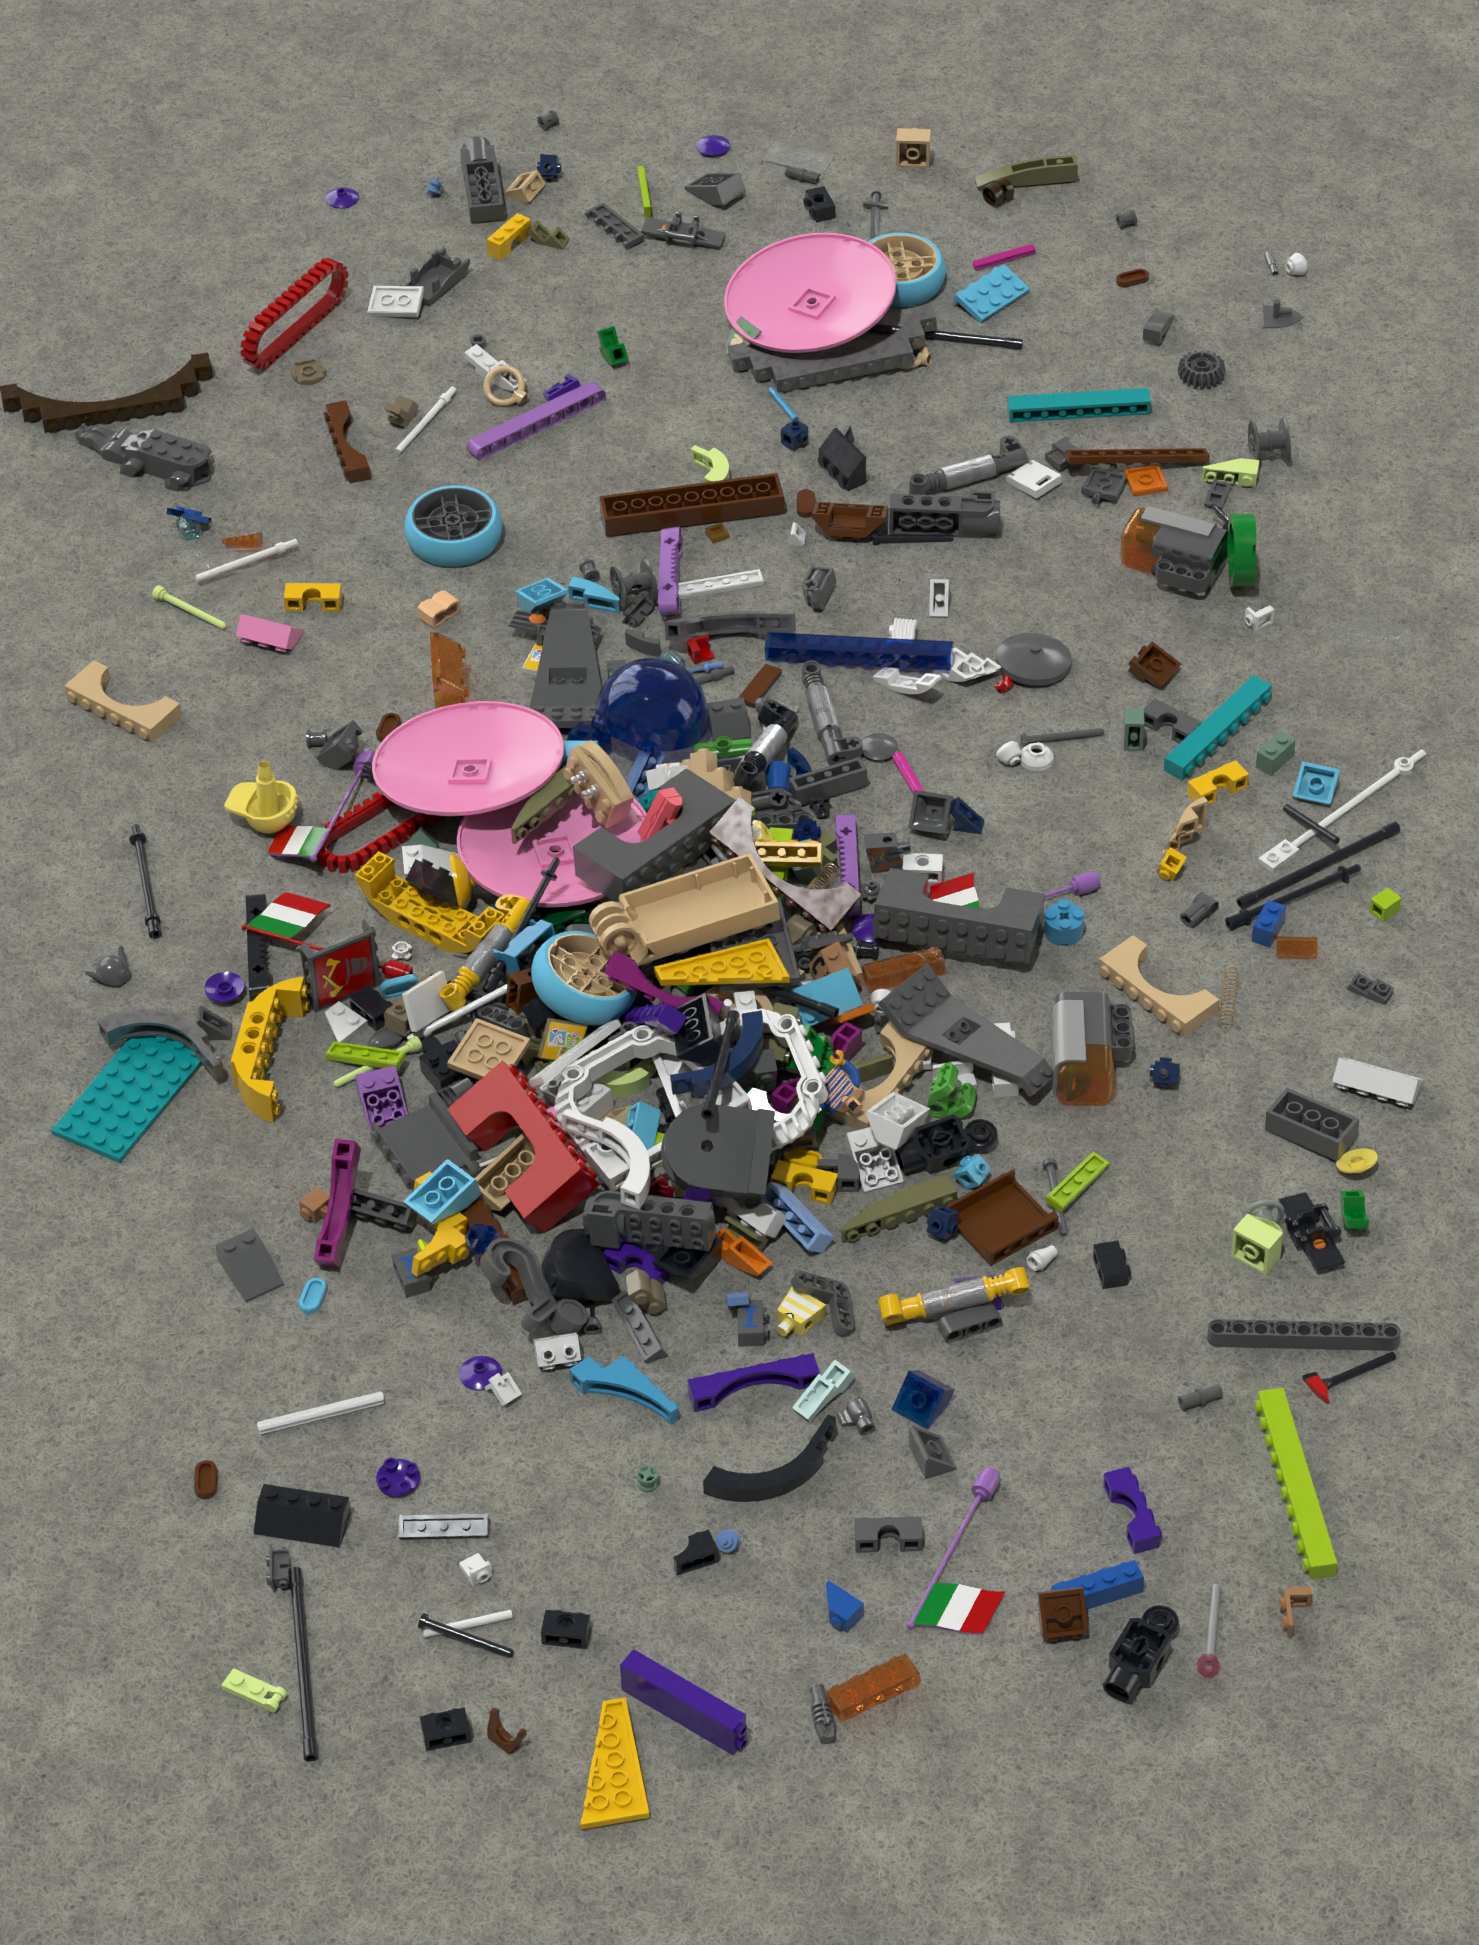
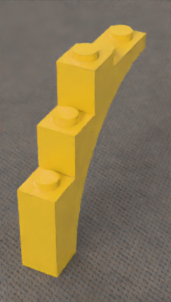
M428 1172L415 1179L414 1190L432 1173ZM457 1212L434 1223L436 1233L425 1249L413 1256L411 1273L418 1277L437 1265L443 1264L446 1260L455 1264L465 1259L469 1254L470 1239L465 1236L468 1218Z

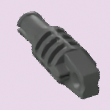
M819 1684L820 1690L818 1691V1685H812L810 1692L813 1700L811 1712L814 1728L820 1742H833L835 1722L831 1704L826 1700L825 1687Z

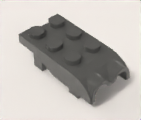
M446 248L436 249L431 254V258L419 270L415 267L410 271L411 280L405 286H423L425 291L422 303L430 305L465 275L470 265V259L467 258L461 262L458 257L450 258L447 255Z

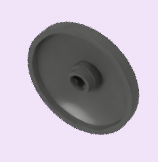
M1021 633L1008 637L998 646L996 663L1001 666L1000 671L1016 682L1027 685H1047L1061 680L1068 674L1071 666V654L1062 642L1051 636L1039 633Z

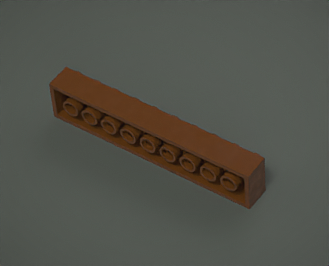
M778 473L599 496L600 514L606 536L784 513V494Z

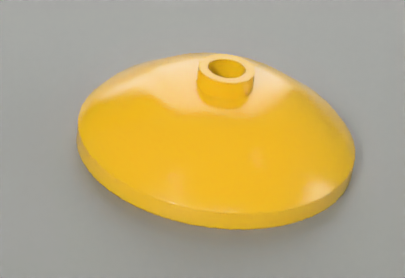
M452 853L450 854V863L458 906L466 910L472 897V886H475V881L469 876L465 863L456 854Z

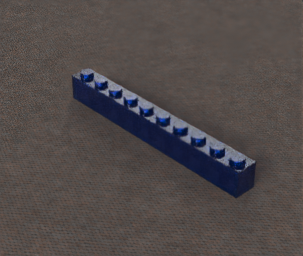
M767 632L764 647L765 660L794 663L816 661L819 664L950 670L954 656L953 641Z

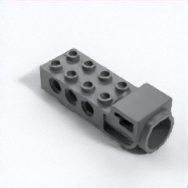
M471 137L460 148L461 167L470 221L475 223L504 220V206L494 145H490V142L484 137Z
M970 490L968 497L891 494L889 534H951L955 538H987L992 534H999L1000 500H995V491Z
M604 1191L595 1196H590L586 1201L583 1212L585 1234L590 1235L591 1245L620 1248L621 1243L627 1241L710 1251L716 1237L713 1206L710 1202L648 1195L639 1210L621 1203V1192Z

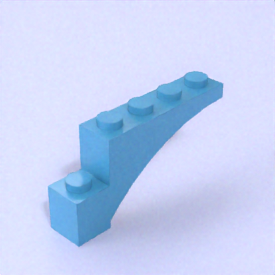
M589 1356L569 1369L570 1382L583 1395L586 1393H599L625 1398L649 1408L671 1425L678 1421L679 1409L677 1404L672 1400L670 1401L659 1387L656 1388L651 1383L646 1374H642L632 1361L629 1362L624 1356L605 1368Z

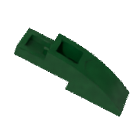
M585 910L557 912L534 919L535 922L544 920L552 923L555 935L565 932L566 927L572 924H590ZM542 934L533 944L537 945L544 942V935Z

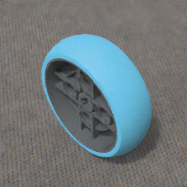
M459 485L443 486L422 494L414 501L405 518L404 532L413 552L424 561L442 567H461L476 563L493 551L502 533V518L494 501L480 490Z

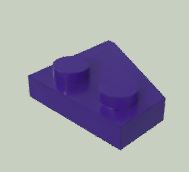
M567 374L564 376L566 381L561 384L557 382L543 393L545 399L549 402L580 387L578 379Z

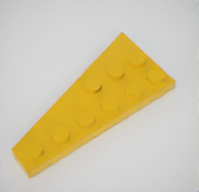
M769 938L654 967V973L661 986L790 983V976Z
M626 1697L603 1701L580 1830L650 1818Z

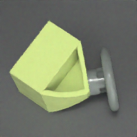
M1260 1200L1251 1204L1244 1211L1243 1219L1233 1229L1231 1256L1265 1275L1271 1271L1281 1257L1283 1231L1277 1224L1284 1216V1207L1281 1203L1275 1200ZM1266 1206L1264 1209L1260 1210L1259 1212H1253V1213H1251L1252 1211H1254L1255 1209H1257V1208H1259V1207ZM1277 1208L1278 1214L1273 1218L1271 1211Z

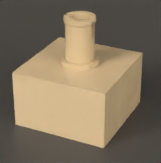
M897 128L896 167H930L931 129Z

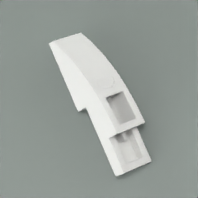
M477 344L464 352V358L476 367L475 372L483 378H486L487 374L495 367L508 365L503 360L496 361ZM499 373L491 381L493 384L506 390L515 391L518 389V381L511 373Z

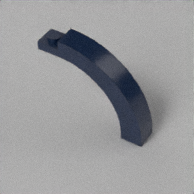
M762 1010L742 1013V1034L738 1043L728 1055L719 1090L740 1079L757 1060L764 1041ZM715 1064L700 1070L670 1075L672 1094L693 1092L694 1098L707 1095Z

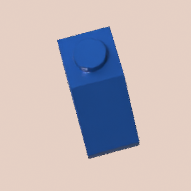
M830 1580L826 1582L829 1622L834 1628L848 1633L864 1616V1603Z

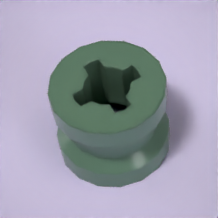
M651 1465L641 1466L636 1473L637 1487L643 1492H653L659 1484L658 1471Z

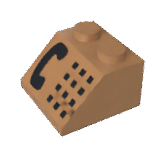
M839 941L820 950L808 965L815 980L849 967L855 984L860 982L845 948Z

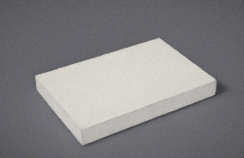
M373 286L367 311L368 316L418 317L425 291L424 287Z
M438 971L402 994L411 1032L419 1031L450 1011L439 995L441 988L447 985L444 971Z

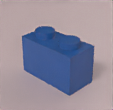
M1267 900L1253 925L1251 942L1271 947L1285 922V905Z

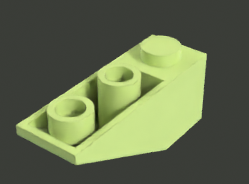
M1240 458L1203 466L1202 481L1212 483L1213 480L1229 482L1231 485L1256 487L1259 460Z

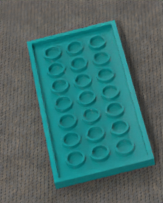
M159 1036L129 1038L52 1128V1135L121 1164L203 1063L188 1047L175 1040Z

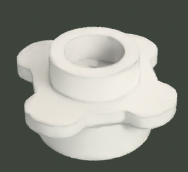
M403 941L395 943L392 946L394 951L392 958L394 960L410 959L412 946Z

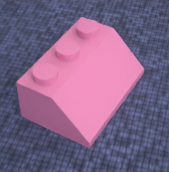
M241 614L236 636L242 637L241 641L252 644L254 640L259 642V646L269 648V645H273L275 650L286 652V649L293 650L305 630Z

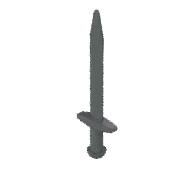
M878 190L871 193L873 201L863 203V207L871 209V239L879 236L880 210L888 209V205L879 202L881 193Z

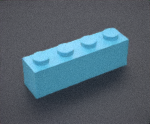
M639 1101L629 1108L626 1127L639 1137L646 1150H648L655 1144L657 1128L660 1125L659 1117L661 1110Z

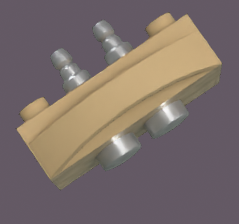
M592 740L573 747L567 758L566 767L563 770L564 777L570 780L571 784H574L575 792L585 799L587 808L593 809L596 820L599 823H603L606 828L626 821L634 796L616 765L604 750Z

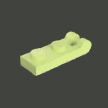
M234 1668L221 1685L222 1690L273 1713L278 1710L280 1701H284L288 1695L284 1688L274 1687Z

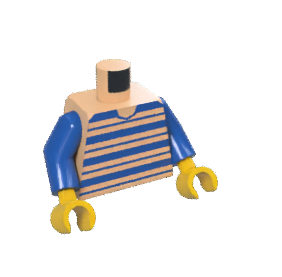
M837 1050L836 1054L840 1059H835L832 1055L830 1056V1061L835 1066L826 1076L828 1083L825 1084V1087L828 1091V1097L824 1103L820 1104V1108L831 1113L838 1111L845 1113L850 1109L856 1114L863 1107L857 1100L863 1093V1089L860 1086L859 1070L847 1059L844 1060L843 1052Z

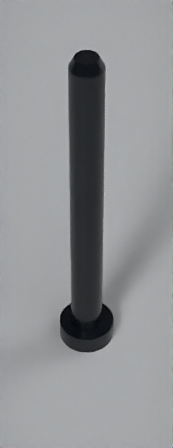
M873 532V545H878V542L953 541V535L951 534L878 535V532Z
M423 1613L420 1617L418 1628L422 1630L427 1627L506 1657H512L514 1654L511 1648L429 1619L428 1614Z

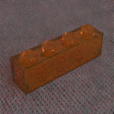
M936 946L863 964L862 973L865 987L868 993L878 989L898 987L927 963L937 977L942 976L945 973V959L939 947Z
M906 1653L894 1656L886 1663L879 1666L876 1665L861 1675H855L840 1685L832 1686L827 1690V1701L830 1702L832 1712L838 1721L842 1723L919 1686L920 1672Z

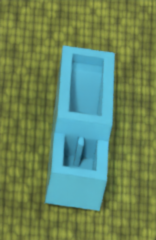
M572 577L568 585L569 599L584 601V603H588V608L620 613V598L613 592L589 580Z

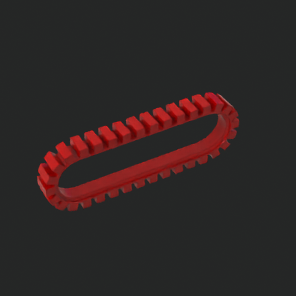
M331 258L321 259V263L317 262L314 264V268L311 267L307 271L308 274L304 273L301 276V280L297 279L294 285L288 287V291L281 293V297L278 296L274 300L275 303L271 302L268 305V309L264 308L261 311V315H256L254 317L255 322L251 321L248 325L249 331L245 330L243 334L246 339L241 341L240 347L243 349L240 353L244 363L260 370L269 368V364L273 365L276 362V358L279 359L283 356L282 352L286 353L289 350V346L293 347L296 344L295 340L300 341L302 335L305 336L309 329L312 330L315 327V323L319 324L322 321L321 317L325 318L328 316V312H332L335 309L334 305L338 306L341 303L340 296L344 297L346 293L343 289L348 287V281L346 280L349 277L348 271H346L347 267L343 263ZM332 273L331 283L326 294L258 354L259 342L267 329Z
M377 792L372 795V801L369 798L362 801L363 807L360 804L354 806V813L351 810H347L344 812V818L340 815L338 816L335 825L332 827L317 855V861H319V865L322 868L327 867V870L330 872H335L337 868H339V873H347V868H350L351 872L358 871V865L360 864L363 867L378 851L386 855L388 847L391 850L398 847L397 841L400 844L407 842V836L411 837L416 832V829L418 830L422 826L426 830V824L431 827L436 824L435 818L441 821L445 816L418 813L350 855L340 856L329 852L327 849L328 845L334 840L394 804L386 796ZM331 821L324 824L326 829L329 827Z

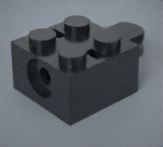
M428 1037L422 1042L423 1055L419 1056L421 1073L436 1091L465 1078H468L471 1082L477 1080L448 1068L447 1062L459 1045L454 1039L443 1045L436 1037Z

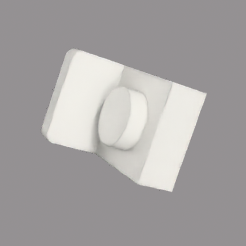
M1267 606L1254 612L1248 607L1245 609V623L1255 631H1258L1274 623L1275 609Z
M509 1372L503 1376L500 1373L488 1379L490 1384L484 1387L486 1391L492 1389L502 1406L522 1394Z
M479 1553L459 1563L460 1569L473 1586L487 1581L492 1576L490 1562H485Z

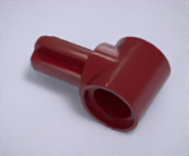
M659 1175L650 1181L648 1195H662L672 1198L676 1190L674 1187L669 1186L663 1176Z

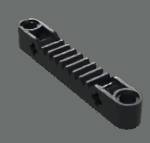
M266 894L246 895V924L261 915L267 908ZM247 930L250 1001H253L260 993L270 987V979L266 964V936Z

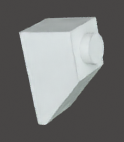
M930 579L929 616L948 617L949 579Z

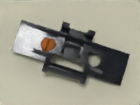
M1306 1192L1279 1199V1203L1284 1207V1212L1287 1216L1285 1224L1297 1248L1307 1252L1317 1271L1345 1264L1340 1251L1333 1239L1341 1235L1342 1231L1335 1225L1328 1212L1327 1204L1313 1205ZM1320 1216L1324 1220L1327 1228H1323V1226H1316L1315 1223L1319 1222Z

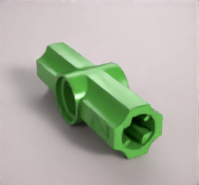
M722 736L718 737L715 742L695 743V752L698 749L707 748L710 752L717 753L718 760L732 758V756H744L752 747V739L731 740L729 737Z

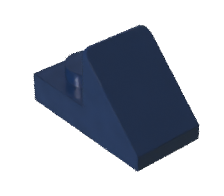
M959 797L953 799L950 814L955 818L952 830L981 834L984 819Z

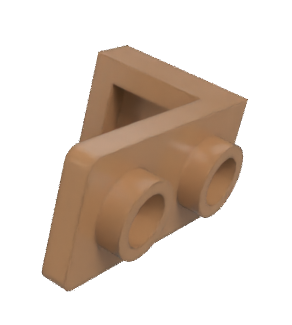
M1297 1586L1294 1588H1284L1283 1597H1279L1280 1611H1284L1285 1615L1282 1616V1629H1287L1288 1638L1293 1636L1294 1628L1291 1608L1311 1607V1587Z

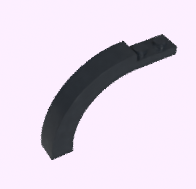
M828 1414L805 1449L792 1461L779 1468L760 1473H737L713 1466L703 1481L704 1494L726 1501L755 1502L776 1498L795 1490L815 1475L823 1465V1454L826 1451L827 1442L829 1439H834L837 1433L836 1417Z

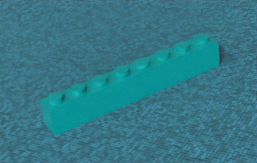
M1149 388L1007 396V412L1009 423L1150 415L1151 398Z
M1254 675L1249 678L1164 758V771L1182 781L1187 776H1191L1195 768L1203 765L1209 755H1213L1221 744L1224 745L1229 736L1236 734L1243 723L1246 724L1254 713L1259 712L1262 705L1271 700L1272 684Z

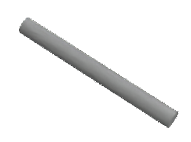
M1213 1584L1211 1590L1205 1655L1206 1663H1214L1221 1591L1219 1584Z

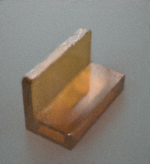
M1276 936V956L1317 957V937Z

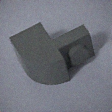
M838 1153V1160L817 1159V1169L838 1174L837 1192H858L859 1167L852 1157Z

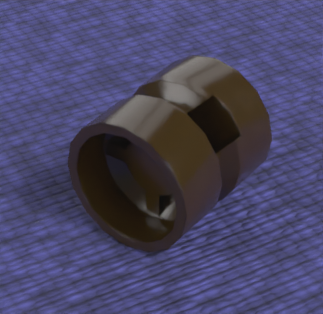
M1001 177L982 189V196L985 202L992 207L1014 195V187L1006 177Z

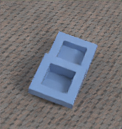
M748 1291L726 1293L727 1306L749 1305Z

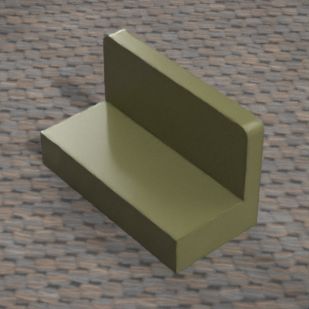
M883 1054L853 1064L859 1070L861 1083L892 1073L893 1056Z
M726 1215L725 1220L730 1222L726 1229L737 1238L743 1236L761 1252L768 1239L737 1218Z

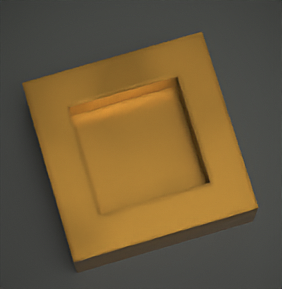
M722 523L705 528V533L712 544L729 539V533Z

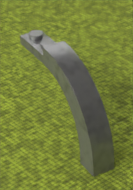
M767 611L725 612L689 616L665 622L666 640L682 641L705 634L796 632L795 613H767Z
M136 1009L114 1013L97 1020L100 1035L109 1046L119 1041L139 1036L169 1038L188 1047L216 1080L223 1077V1062L219 1056L216 1057L213 1054V1050L209 1045L208 1034L196 1023L183 1016L162 1010Z

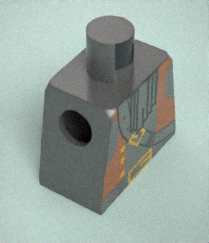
M894 832L864 835L865 849L872 873L900 866L902 864L901 854L911 852L910 841L898 842Z

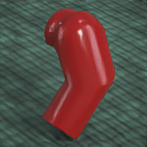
M1003 673V681L999 680V684L995 683V688L999 693H1005L1013 686V680Z

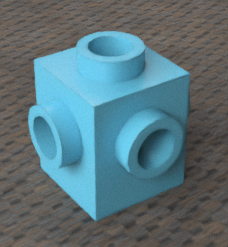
M979 1154L966 1156L960 1161V1166L954 1173V1176L965 1189H970L984 1183L991 1168Z

